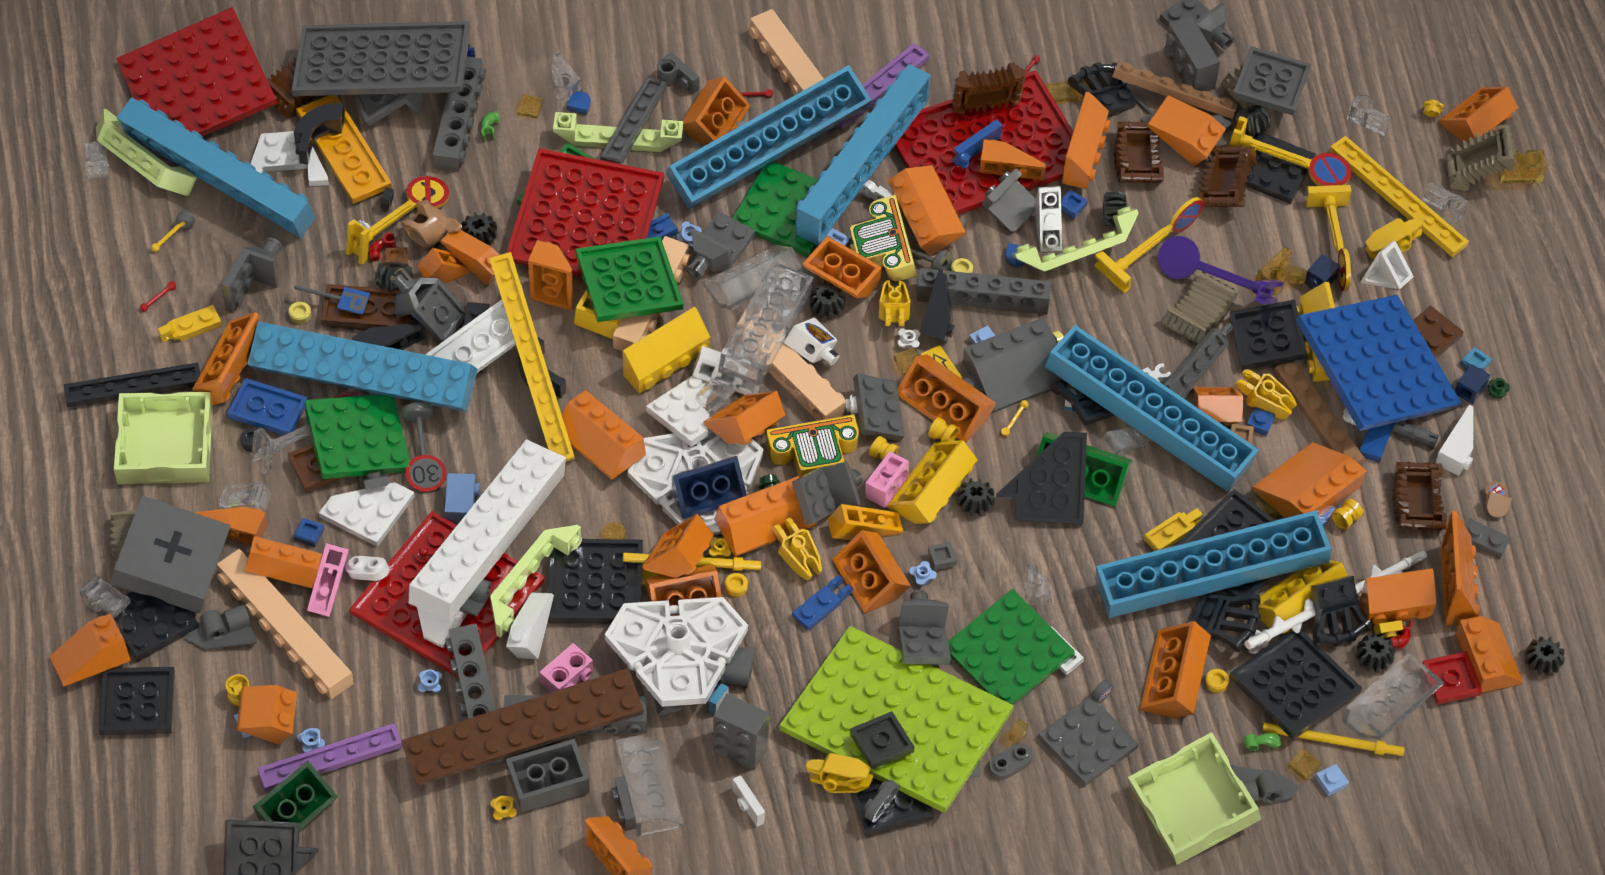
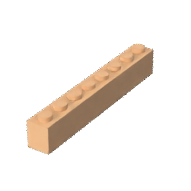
M240 549L217 563V577L224 586L228 585L234 598L237 601L241 600L245 604L247 612L252 617L255 615L258 618L262 629L265 632L269 631L273 635L274 642L280 648L283 646L286 649L289 659L301 666V671L306 678L313 679L316 688L322 695L326 694L332 700L354 684L352 672L268 579L265 576L245 571L248 557Z

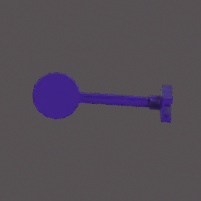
M1171 237L1159 249V266L1163 273L1170 278H1188L1196 270H1200L1252 290L1253 293L1257 294L1255 301L1258 303H1277L1278 299L1272 296L1275 287H1282L1283 282L1278 280H1262L1261 282L1257 280L1255 282L1200 261L1198 247L1194 241L1187 237Z

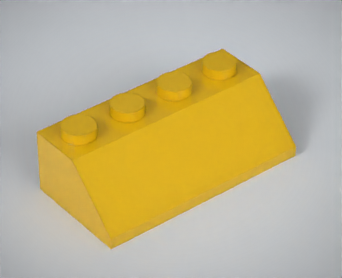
M1324 282L1300 296L1298 306H1296L1298 316L1335 308L1329 282ZM1303 334L1308 356V373L1312 374L1313 381L1330 380Z
M695 307L691 308L623 350V376L638 393L651 389L663 378L666 379L681 367L688 366L692 360L698 357L702 346L710 348V335L698 310Z
M963 440L933 443L886 507L893 512H898L900 516L914 524L931 523L937 517L936 514L948 503V498L960 487L964 477L973 470V466L978 459Z
M1329 560V563L1294 571L1261 594V604L1259 605V613L1262 616L1261 621L1270 629L1273 627L1275 617L1279 616L1283 621H1286L1303 612L1305 600L1310 599L1313 601L1311 585L1348 576L1343 563ZM1290 628L1282 634L1289 633L1292 629Z

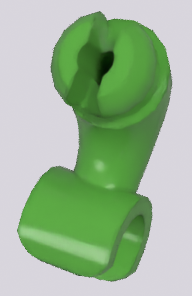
M497 111L487 113L482 119L481 133L483 141H485L486 134L492 135V139H494V128L491 125L500 121Z
M1265 733L1258 736L1249 734L1244 737V744L1249 751L1255 752L1259 749V744L1278 748L1281 745V738L1275 733Z

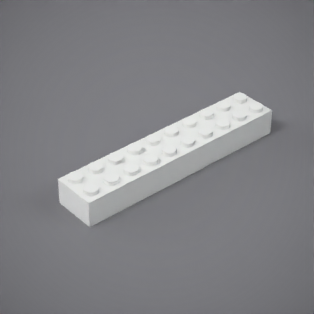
M526 439L411 582L408 603L450 622L564 477L566 457Z

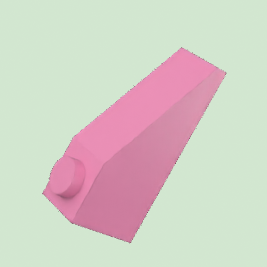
M326 543L307 611L330 617L349 549Z

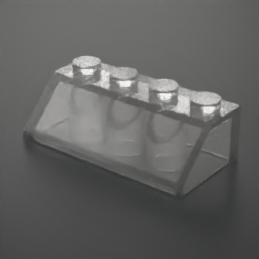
M774 245L703 281L702 284L720 308L731 311L741 307V303L746 300L752 301L760 297V293L765 290L768 292L778 288V284L783 281L789 282L797 277L796 275L802 272V268L792 247Z
M1409 652L1346 707L1342 722L1360 737L1382 740L1435 693L1444 682Z
M639 735L616 740V756L621 776L625 778L635 817L636 835L642 836L684 827L663 743Z

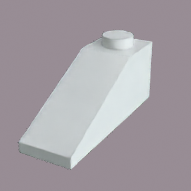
M704 346L700 349L692 375L744 395L758 393L763 381V377L724 353Z
M1471 405L1467 407L1440 449L1436 459V463H1442L1444 469L1460 476L1463 469L1468 470L1473 461L1471 457L1473 451V406Z
M531 593L511 625L506 647L517 658H539L554 597L552 593Z

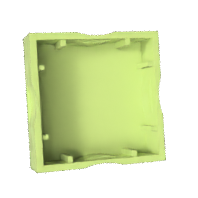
M178 392L165 395L154 393H119L117 417L119 433L115 446L114 460L117 484L209 483L213 416L211 393Z
M1212 732L1183 747L1173 756L1157 761L1128 777L1133 792L1176 865L1261 820L1257 805L1243 782L1233 772L1229 759Z

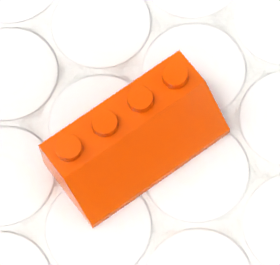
M1089 92L1085 93L1069 145L1062 181L1063 184L1084 189L1088 188L1090 181L1094 182L1096 169L1093 168L1094 165H1099L1101 153L1098 151L1099 148H1104L1106 136H1103L1104 132L1108 133L1111 120H1107L1109 111Z
M932 165L905 168L888 179L920 247L928 255L932 256L967 234Z
M253 312L229 321L192 389L194 392H210L213 405L225 403L229 399L233 385L238 382L242 368L249 361L248 357L251 352L257 324L260 322L258 313Z
M927 354L914 358L898 387V396L934 421L937 417H940L946 421V424L957 426L959 428L957 438L965 443L983 426L996 405V402Z
M583 391L568 402L562 413V418L571 446L611 480L646 456L643 437L588 391Z
M799 476L719 506L714 520L735 557L777 541L778 538L773 531V526L777 524L782 527L787 537L790 536L791 533L785 524V520L788 518L793 519L799 530H806L815 526V523L805 524L792 481L800 478Z
M1195 621L1158 630L1140 706L1142 711L1172 718L1194 714L1211 637Z

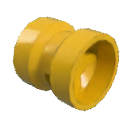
M937 417L929 429L928 437L933 440H941V442L955 441L959 428L953 424L948 425L944 419Z
M878 436L869 450V456L874 459L880 458L883 461L889 451L898 455L900 447L894 443L889 444L885 438Z
M1349 498L1342 503L1341 508L1335 509L1331 516L1339 528L1347 530L1352 526L1353 521L1359 520L1364 513L1359 503Z
M240 674L233 675L226 681L228 700L234 706L240 705L241 688L250 686L249 680Z

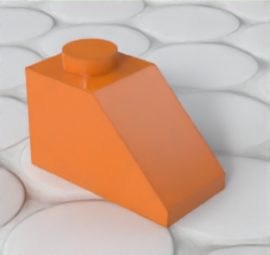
M432 248L417 265L422 273V278H439L443 284L471 272L451 252Z

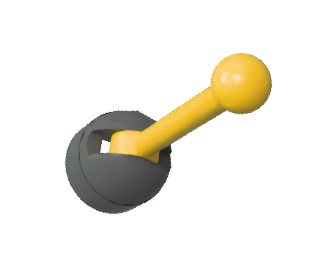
M183 209L176 217L177 225L158 243L152 244L151 250L158 252L160 246L179 228L188 229L196 222L194 217L187 210Z

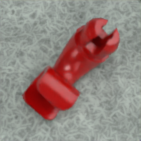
M392 232L386 233L383 238L376 240L370 245L368 255L371 261H378L381 258L380 252L383 246L389 250L395 249L396 241Z
M1409 620L1407 627L1403 626V630L1398 631L1401 634L1400 636L1389 638V640L1392 639V646L1395 649H1402L1409 643L1413 626L1412 620Z

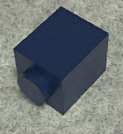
M1322 254L1307 270L1304 283L1311 289L1324 282H1329L1331 285L1337 279L1340 265Z
M1471 364L1457 382L1455 389L1457 396L1473 405L1486 389L1490 374L1486 373L1482 368Z

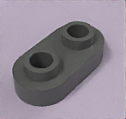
M1018 743L994 756L989 765L991 776L997 780H1005L1028 767L1033 756L1031 748L1026 744ZM1018 752H1022V753H1024L1025 755L1020 756V755H1018L1017 753H1018ZM1003 763L1005 766L1000 767L998 764Z
M893 780L884 781L879 787L878 795L874 800L871 798L866 803L863 809L865 811V818L872 822L877 821L896 797L900 785Z

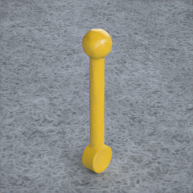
M1026 400L1020 402V408L1007 427L1002 428L1001 435L1003 437L1010 435L1011 427L1022 411L1028 407L1029 404Z

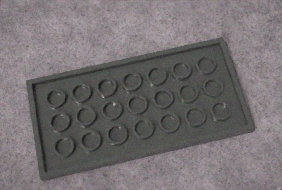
M470 22L302 25L292 85L293 96L462 92L471 28Z

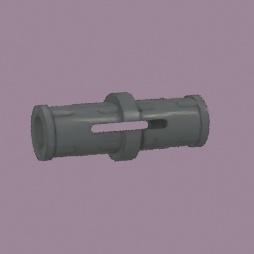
M1403 421L1396 422L1392 429V433L1409 438L1411 442L1415 443L1417 441L1432 448H1435L1439 438L1438 434L1421 429L1419 425L1413 426Z

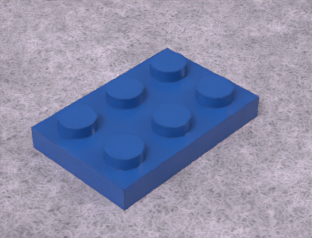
M245 378L227 412V416L232 420L291 437L305 410L304 402L308 400V397Z

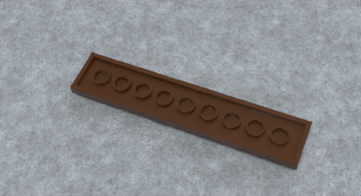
M626 668L401 740L415 784L419 786L643 714L644 709L629 669Z

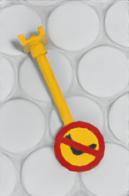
M422 176L413 179L406 189L408 201L369 229H366L354 219L348 223L346 254L349 256L355 253L359 256L358 263L360 265L364 264L368 260L369 242L373 240L374 236L416 208V203L422 200H428L431 206L436 208L444 206L449 198L448 186L436 177Z
M1308 186V198H1305L1306 207H1324L1325 211H1327L1333 244L1338 255V264L1340 265L1338 272L1339 286L1342 292H1347L1351 280L1350 258L1348 250L1344 248L1336 208L1337 206H1349L1352 192L1351 186Z

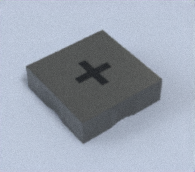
M142 495L115 565L110 584L139 594L151 595L169 604L200 614L231 525Z

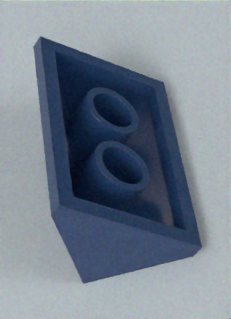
M738 456L672 475V495L683 519L718 509L723 504L747 496Z

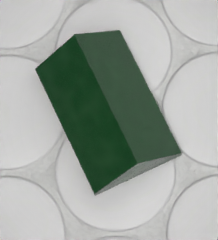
M307 760L252 807L259 821L299 823L300 830L336 800L338 796Z

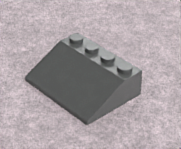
M1043 318L964 348L963 365L969 375H973L982 393L996 402L992 413L1020 403L1022 400H1028L1051 391L1050 385L1054 381L1061 379L1045 368L1049 354L1057 345V342Z

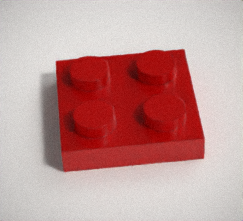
M1467 651L1422 661L1421 666L1436 705L1481 696L1482 689Z

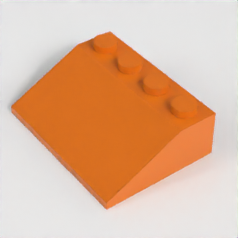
M1312 442L1252 486V490L1284 518L1316 510L1320 518L1332 507L1337 506L1361 487L1367 470L1350 456Z
M1452 510L1440 545L1445 625L1458 626L1460 620L1479 617L1480 606L1476 604L1475 599L1478 597V584H1474V579L1477 576V565H1473L1476 547L1472 545L1471 535L1458 512Z

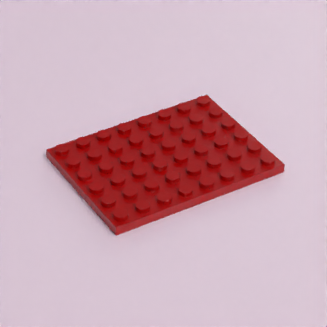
M1035 70L1025 74L1021 101L1013 105L1009 101L1008 106L1002 103L1000 109L995 106L992 110L988 106L986 111L980 108L978 112L973 109L971 113L967 108L965 114H959L952 111V99L924 108L894 147L906 168L931 165L934 167L957 215L983 207L981 203L987 197L985 193L991 186L997 187L1001 183L999 179L1002 175L980 173L982 151L969 159V166L967 168L958 167L952 162L956 157L955 147L997 119L1002 124L1001 138L997 141L1006 142L1046 164L1044 181L1019 178L1017 180L1028 191L1063 178L1066 155L1074 131Z

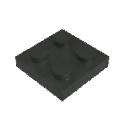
M892 711L850 728L852 739L872 770L914 752L915 747Z

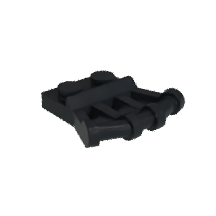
M1097 62L1091 67L1084 66L1080 68L1076 75H1071L1068 78V84L1083 96H1085L1086 92L1091 93L1109 111L1108 115L1134 108L1137 104V100L1126 87L1127 83H1123L1122 80L1113 77V84L1105 74L1111 73L1113 76L1118 64L1116 62L1112 64ZM1092 75L1096 76V78L1099 80V82L1103 85L1104 88H1101V86L1098 84V82ZM1084 80L1089 87L1084 85L1081 81Z
M1062 378L1050 385L1054 394L1061 395L1071 403L1072 410L1076 411L1084 426L1115 416L1073 387L1078 395L1077 397L1066 388L1069 383Z
M1348 575L1311 585L1316 614L1313 631V642L1315 644L1328 643L1336 647L1342 645L1343 642L1351 643L1356 641V638L1364 631L1368 632L1372 628V623L1365 617L1359 606L1360 598L1357 597L1354 576ZM1349 608L1358 622V625L1352 628ZM1336 611L1340 612L1343 633L1339 632ZM1326 617L1328 622L1329 634H1325L1324 632Z
M1210 593L1203 594L1192 621H1195L1207 631L1213 641L1219 639L1229 645L1234 651L1240 652L1244 648L1245 641L1253 637L1257 631L1256 624L1260 622L1262 617L1259 613L1261 597L1258 594L1234 597ZM1243 605L1250 606V610L1233 608ZM1227 617H1232L1248 621L1247 623H1240L1228 621L1226 619ZM1222 630L1240 632L1241 634L1236 639Z

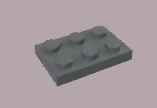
M857 373L853 381L861 434L901 441L905 436L896 381Z

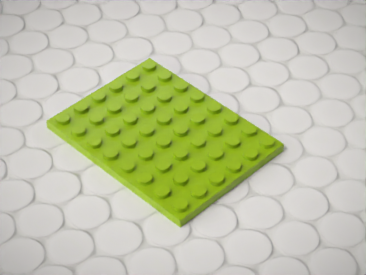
M849 626L779 725V730L826 754L834 753L857 758L869 766L852 739L850 728L892 711L915 747L914 752L876 769H870L869 774L881 782L895 781L900 785L899 791L946 813L978 765L979 759H982L1012 714L1014 705L930 664H903L901 650Z

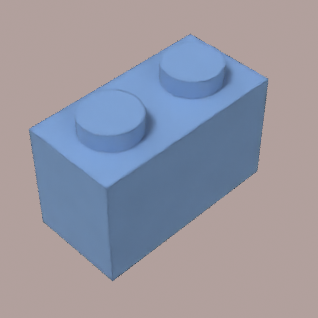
M448 473L445 518L458 525L476 503L475 497L480 496V483H476L475 474Z

